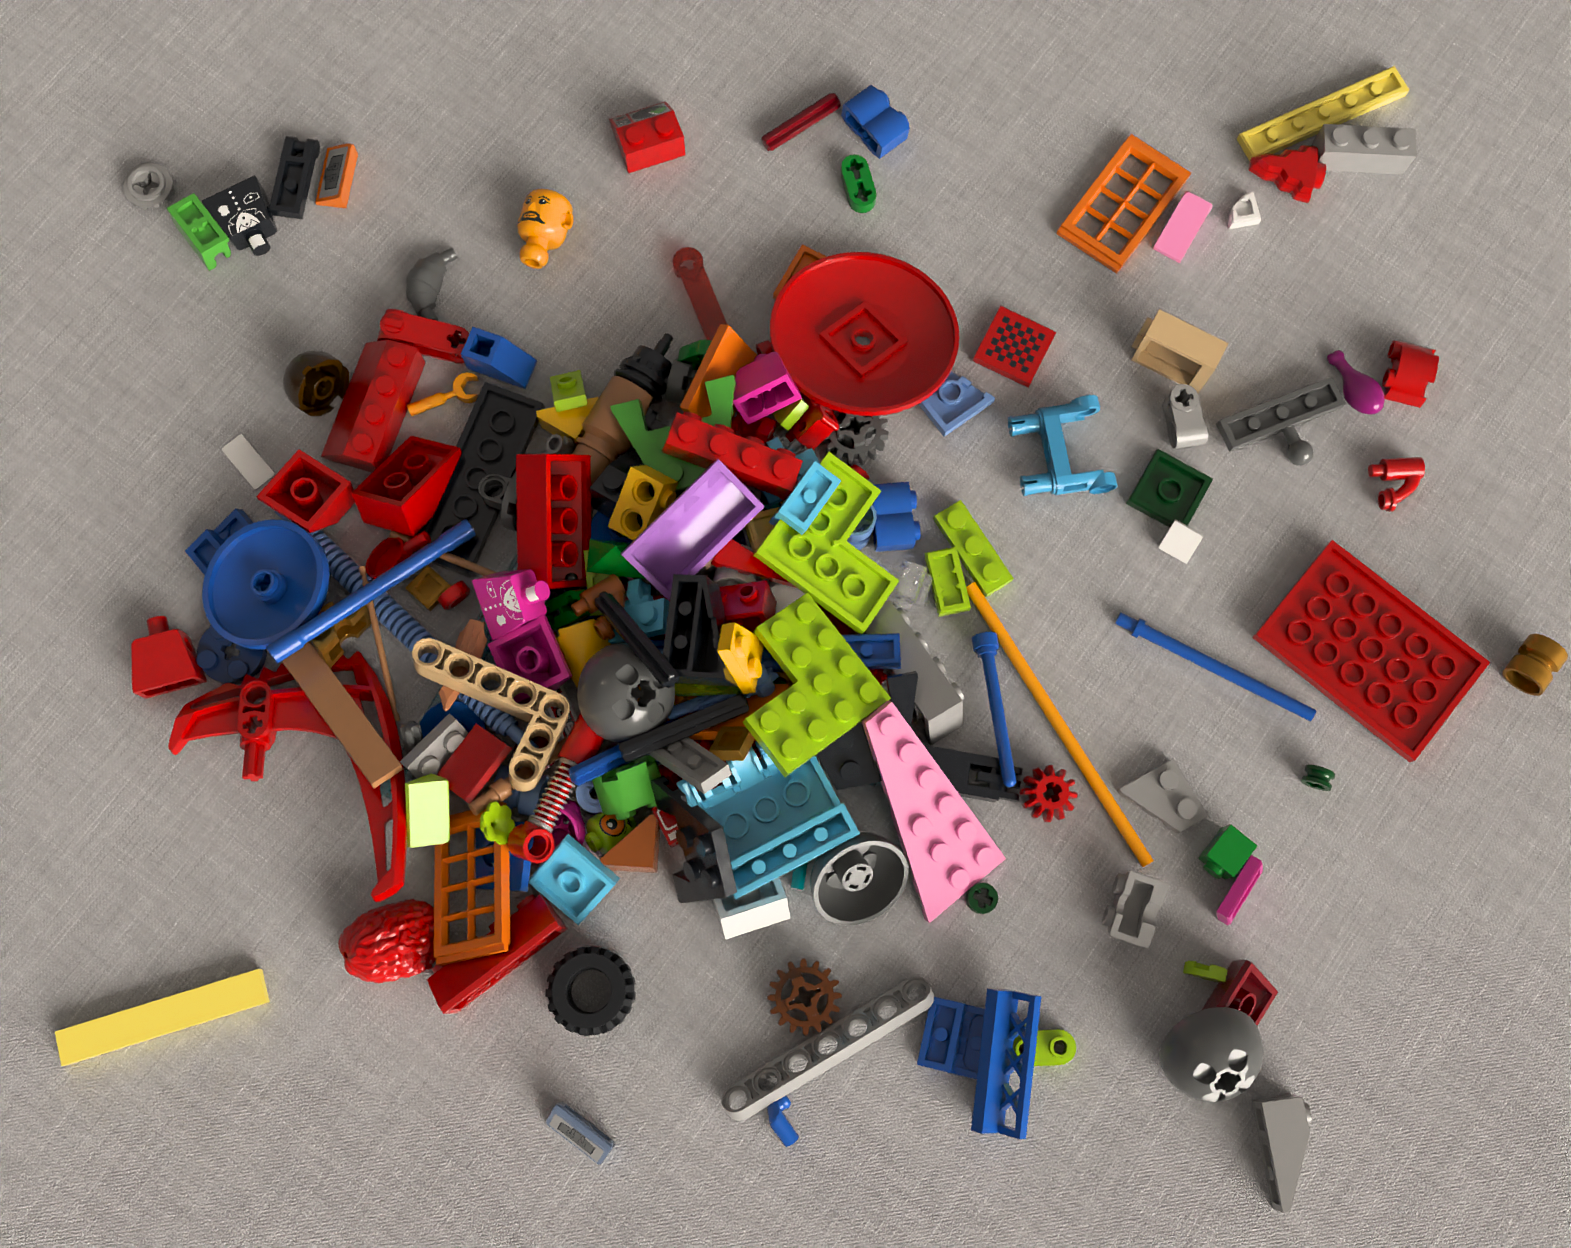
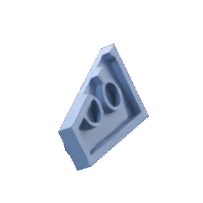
M950 372L945 382L935 393L918 404L944 437L994 403L995 397L987 392L984 394L972 386L971 381L963 376L960 378L953 372Z

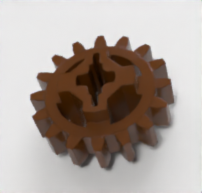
M801 959L800 967L798 968L790 961L788 962L789 972L784 973L779 969L776 972L781 979L779 983L770 982L769 984L772 988L776 989L775 994L767 996V1000L776 1001V1006L770 1012L771 1014L780 1013L782 1015L778 1021L780 1026L787 1021L791 1023V1033L795 1032L797 1026L802 1027L804 1035H808L810 1026H814L815 1030L819 1033L822 1031L820 1022L824 1020L829 1024L833 1023L829 1016L830 1011H840V1008L833 1004L834 999L842 998L841 993L833 991V987L839 981H829L827 977L831 969L827 968L820 972L818 970L819 961H815L812 967H807L806 959ZM801 973L813 974L822 982L816 985L804 981ZM790 978L793 985L790 997L781 1000L783 986ZM800 987H804L806 991L820 990L810 998L811 1005L805 1007L803 1003L789 1005V1002L795 1000V997L799 995L798 989ZM827 994L826 1007L819 1015L816 1008L819 997ZM794 1008L801 1010L805 1013L808 1021L794 1019L787 1012Z

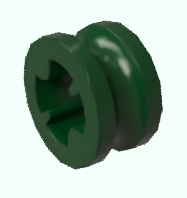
M1306 765L1304 770L1307 772V775L1301 778V782L1317 790L1331 791L1332 785L1329 781L1335 778V773L1321 766Z
M979 883L968 890L966 902L971 911L977 914H985L995 909L998 903V894L994 887L988 883ZM980 889L986 890V897L991 899L989 905L987 903L983 905L984 908L978 907V900L973 898L975 892L977 894L981 892Z

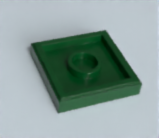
M1156 449L1126 504L1169 528L1175 519L1188 526L1213 478Z

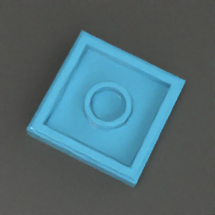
M567 834L553 850L549 859L544 861L529 878V884L579 925L620 878L608 867H605L600 860L572 836Z

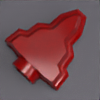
M1301 145L1298 150L1286 149L1280 155L1263 154L1252 157L1249 163V171L1263 180L1275 182L1279 190L1291 193L1294 200L1309 203L1313 188L1320 189L1323 184L1326 164L1318 163V148L1316 146Z

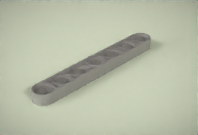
M920 976L905 980L731 1085L725 1090L721 1099L726 1113L735 1121L748 1119L768 1107L774 1101L776 1102L923 1013L934 1002V993L929 982ZM917 988L926 990V994L922 999L915 1001L909 999V995L913 990ZM887 1006L897 1008L896 1013L892 1017H880V1012L883 1008ZM855 1025H867V1029L862 1035H850V1031ZM829 1041L837 1043V1048L834 1052L830 1054L820 1053L825 1043ZM800 1059L808 1061L803 1071L798 1073L791 1072V1066L795 1061ZM770 1077L777 1078V1084L773 1089L769 1091L761 1090L764 1080ZM740 1095L747 1096V1102L742 1108H731L733 1099Z

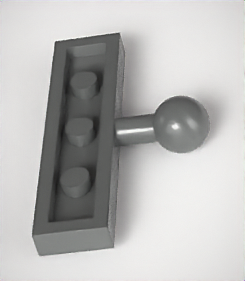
M1329 377L1223 418L1217 422L1216 426L1229 452L1283 432L1289 444L1287 450L1289 461L1301 466L1311 461L1314 452L1312 446L1307 441L1301 440L1295 426L1344 407L1346 402L1333 377Z

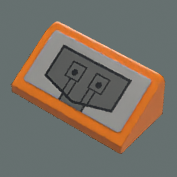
M347 143L327 148L315 201L316 205L347 208L358 157L354 144Z

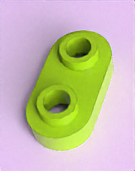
M1061 1029L1038 1030L1034 1067L1064 1065L1073 1059L1076 1053V1042L1070 1033ZM1020 1035L1014 1039L1013 1049L1018 1057L1021 1055L1019 1047L1024 1043ZM1058 1040H1061L1065 1045V1049L1061 1054H1057L1053 1048L1054 1043Z

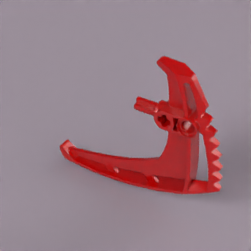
M356 651L349 659L342 655L330 669L332 672H354L357 685H343V687L363 714L364 710L361 701L375 702L383 733L382 739L400 762L403 759L397 724L389 700L377 675L359 651ZM281 663L276 672L264 667L259 678L246 674L241 685L225 683L185 704L175 718L168 748L173 755H177L188 741L240 733V748L244 750L242 778L255 782L263 779L265 751L271 749L275 742L277 731H306L329 736L337 739V737L300 687L270 689L273 685L295 680L284 664ZM265 697L261 703L254 704L257 699ZM348 754L360 784L373 843L378 883L373 888L371 896L375 902H380L396 894L404 886L407 852L405 768L402 765L403 770L390 778L392 801L384 807L380 785L373 789ZM390 820H393L391 868L387 871L386 825Z

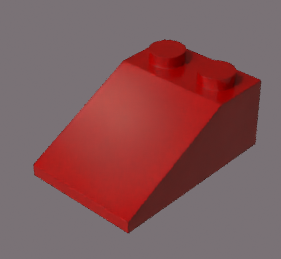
M411 435L351 493L363 522L413 537L433 517L462 454L461 448Z

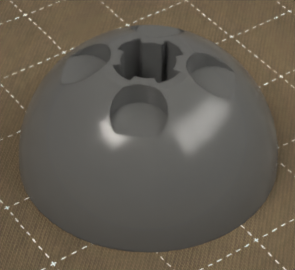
M620 642L600 649L588 660L579 678L577 698L580 712L587 725L600 737L612 742L622 743L663 726L673 710L676 691L675 684L672 688L661 686L627 643Z
M860 832V835L817 857L810 879L813 902L822 917L838 925H858L871 921L889 910L902 895L908 881V862L900 849L888 839L877 834Z
M1228 1007L1208 1008L1187 1016L1169 1031L1162 1042L1159 1060L1168 1080L1182 1093L1201 1101L1221 1102L1239 1096L1253 1084L1263 1062V1042L1256 1023L1244 1012Z

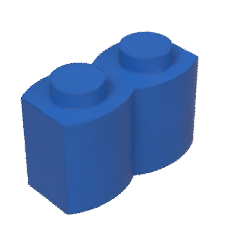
M870 85L843 104L841 114L843 120L877 158H882L907 139L910 129L909 121L902 112H897L890 106L889 98L884 91Z
M909 481L873 484L881 490L872 504L877 516L872 532L875 552L913 549L916 540H920L921 536L919 521H914L912 509L917 508L916 491L910 490Z

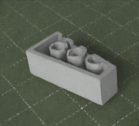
M888 600L883 604L863 634L900 633L901 669H889L886 673L887 676L913 671L917 672L918 682L912 718L915 722L920 719L926 726V734L924 736L931 746L963 726L962 700L965 697L959 686L955 682L950 684L944 676L946 670L937 657L932 659L926 651L928 646L923 636L919 632L914 634L908 626L910 621L901 607L896 609L893 603Z

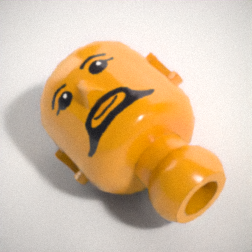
M541 188L531 191L526 196L517 223L518 234L526 242L519 252V257L523 264L536 269L543 268L548 263L549 255L547 250L557 249L564 243L568 229L573 225V208L569 200L562 194L550 189Z

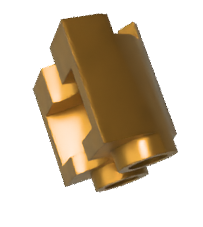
M333 601L323 606L318 615L335 605ZM367 604L312 639L318 655L326 662L329 668L345 653L341 648L342 642L349 637L359 638L371 625Z

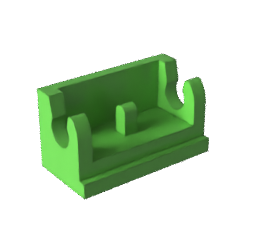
M195 193L167 208L176 228L209 271L217 267L216 260L214 259L217 254L223 253L226 258L230 257L231 251L227 244L229 238Z

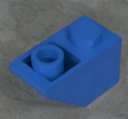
M472 327L461 352V357L467 369L526 389L537 364V360L504 337L476 327Z

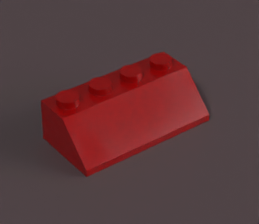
M389 339L365 343L321 454L322 458L372 473L390 456L408 410L407 404L411 402L425 366V361L418 348Z
M516 454L517 570L531 569L537 581L546 582L549 589L587 586L584 550H589V541L591 539L590 455ZM568 573H575L578 579H565V576Z
M531 894L517 904L518 911L510 916V945H508L507 952L443 966L435 965L432 968L434 974L426 980L443 1014L458 1013L568 930L543 895L540 894L535 898ZM495 922L488 926L490 932L486 935L495 933Z

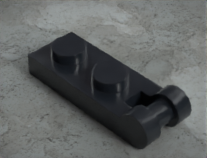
M286 136L269 206V211L273 216L303 219L315 161L320 153V143L318 140L307 139L306 141H299L297 137ZM302 153L303 156L299 157L297 156V154Z

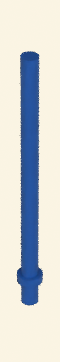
M1122 612L1118 615L1115 624L1131 631V636L1135 638L1141 636L1308 721L1314 718L1316 714L1315 709L1146 625V621L1141 618L1136 620Z

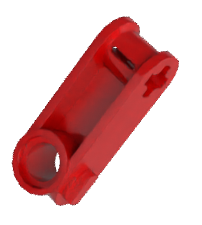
M387 309L380 320V331L377 341L389 339L416 347L421 355L462 364L464 361L461 357V352L469 332L461 326L412 315L397 309Z

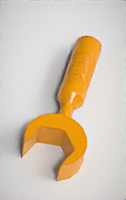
M461 373L455 378L452 391L447 393L438 392L407 404L410 415L415 416L421 412L443 405L447 399L455 396L464 403L475 402L478 395L465 394L463 389L468 381H479L478 377L473 373Z

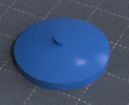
M270 519L258 521L232 534L214 554L203 581V606L212 627L222 637L241 647L262 650L286 633L296 630L315 618L326 599L330 577L328 560L322 546L306 530L284 520Z

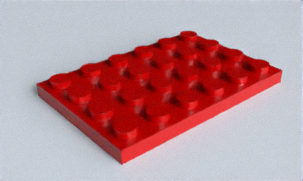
M1333 540L1327 543L1252 637L1408 762H1413L1418 758L1490 664L1486 658Z

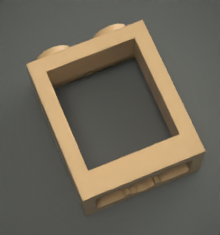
M1159 309L1154 319L1147 317L1131 347L1136 349V352L1131 360L1178 384L1190 385L1199 393L1215 371L1229 343Z

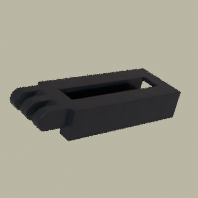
M924 745L961 797L996 802L999 799L1019 802V794L1007 792V787L1002 779L999 758ZM1014 766L1015 775L1022 776L1023 768ZM969 771H978L976 772L975 781L989 782V786L982 787L968 784ZM1016 780V784L1009 788L1020 789L1021 781Z

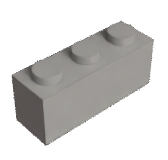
M1324 124L1312 142V146L1318 148V163L1326 164V171L1403 175L1417 157L1416 129Z

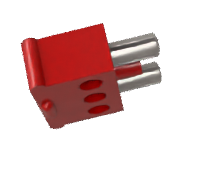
M801 392L800 394L809 405V408L791 429L787 430L780 425L775 430L777 436L780 438L785 436L791 442L785 449H793L795 454L803 446L814 450L833 431L839 429V423L832 409L820 405Z

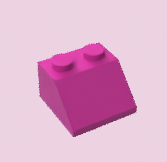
M542 615L488 644L498 667L550 690H558L572 677L546 615ZM524 693L517 694L513 698L518 704H527L531 701V697Z

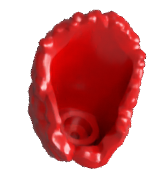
M413 898L379 906L357 917L351 925L343 930L338 942L339 950L345 959L344 967L347 973L363 981L379 984L396 981L401 977L409 978L425 970H430L436 960L434 958V907L426 901H416Z

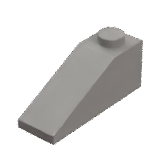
M1296 1095L1251 1100L1272 1209L1287 1213L1291 1211L1310 1136L1311 1111L1309 1105L1304 1102L1303 1097Z

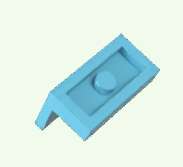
M814 461L803 473L794 486L793 491L786 497L769 523L774 526L781 519L803 535L838 487L841 480Z

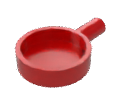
M423 531L406 542L400 537H389L383 540L369 555L365 567L366 573L372 579L382 575L410 557L412 553L430 543L431 538L429 534Z

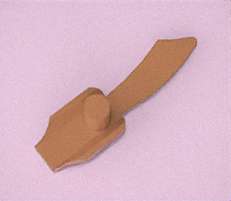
M470 619L465 628L460 632L455 648L481 659L487 644L485 622ZM458 666L452 670L451 674L462 677L468 673V669ZM442 686L439 691L444 711L450 709L460 694L446 686Z

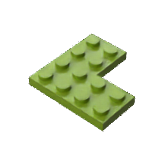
M828 452L820 462V465L839 478L841 482L809 528L801 535L780 519L753 556L806 594L808 592L815 602L858 634H863L900 580L847 542L881 490L831 452Z
M808 592L757 626L754 630L755 635L790 678L793 685L749 715L742 723L784 777L791 774L891 699Z

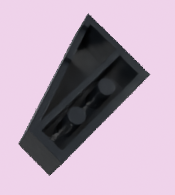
M673 574L663 656L679 673V680L676 684L738 687L717 652L722 624L727 623L720 587L706 575Z

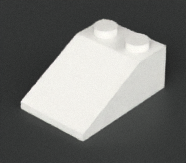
M779 877L738 899H735L733 894L726 898L712 899L725 940L790 919L787 897Z

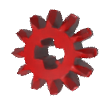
M1047 765L1044 772L1039 767L1033 769V777L1025 776L1023 779L1024 783L1030 788L1020 790V795L1029 797V800L1022 804L1023 808L1033 806L1034 809L1031 812V817L1035 819L1042 814L1044 822H1051L1053 815L1057 820L1064 819V810L1070 812L1074 809L1073 804L1068 799L1078 797L1077 792L1069 791L1068 788L1075 784V780L1064 781L1066 770L1060 769L1055 774L1053 765ZM1052 788L1054 794L1049 799H1045L1043 793L1047 789Z

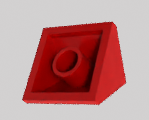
M476 723L437 775L448 780L449 789L467 803H471L512 748Z

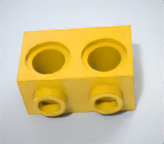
M648 465L630 467L608 527L634 541L676 499L675 490L678 481ZM650 484H651V485L653 486V488H654V497H653V498L651 497V495H650V493H649V486H650ZM638 514L642 517V527H640L637 521Z

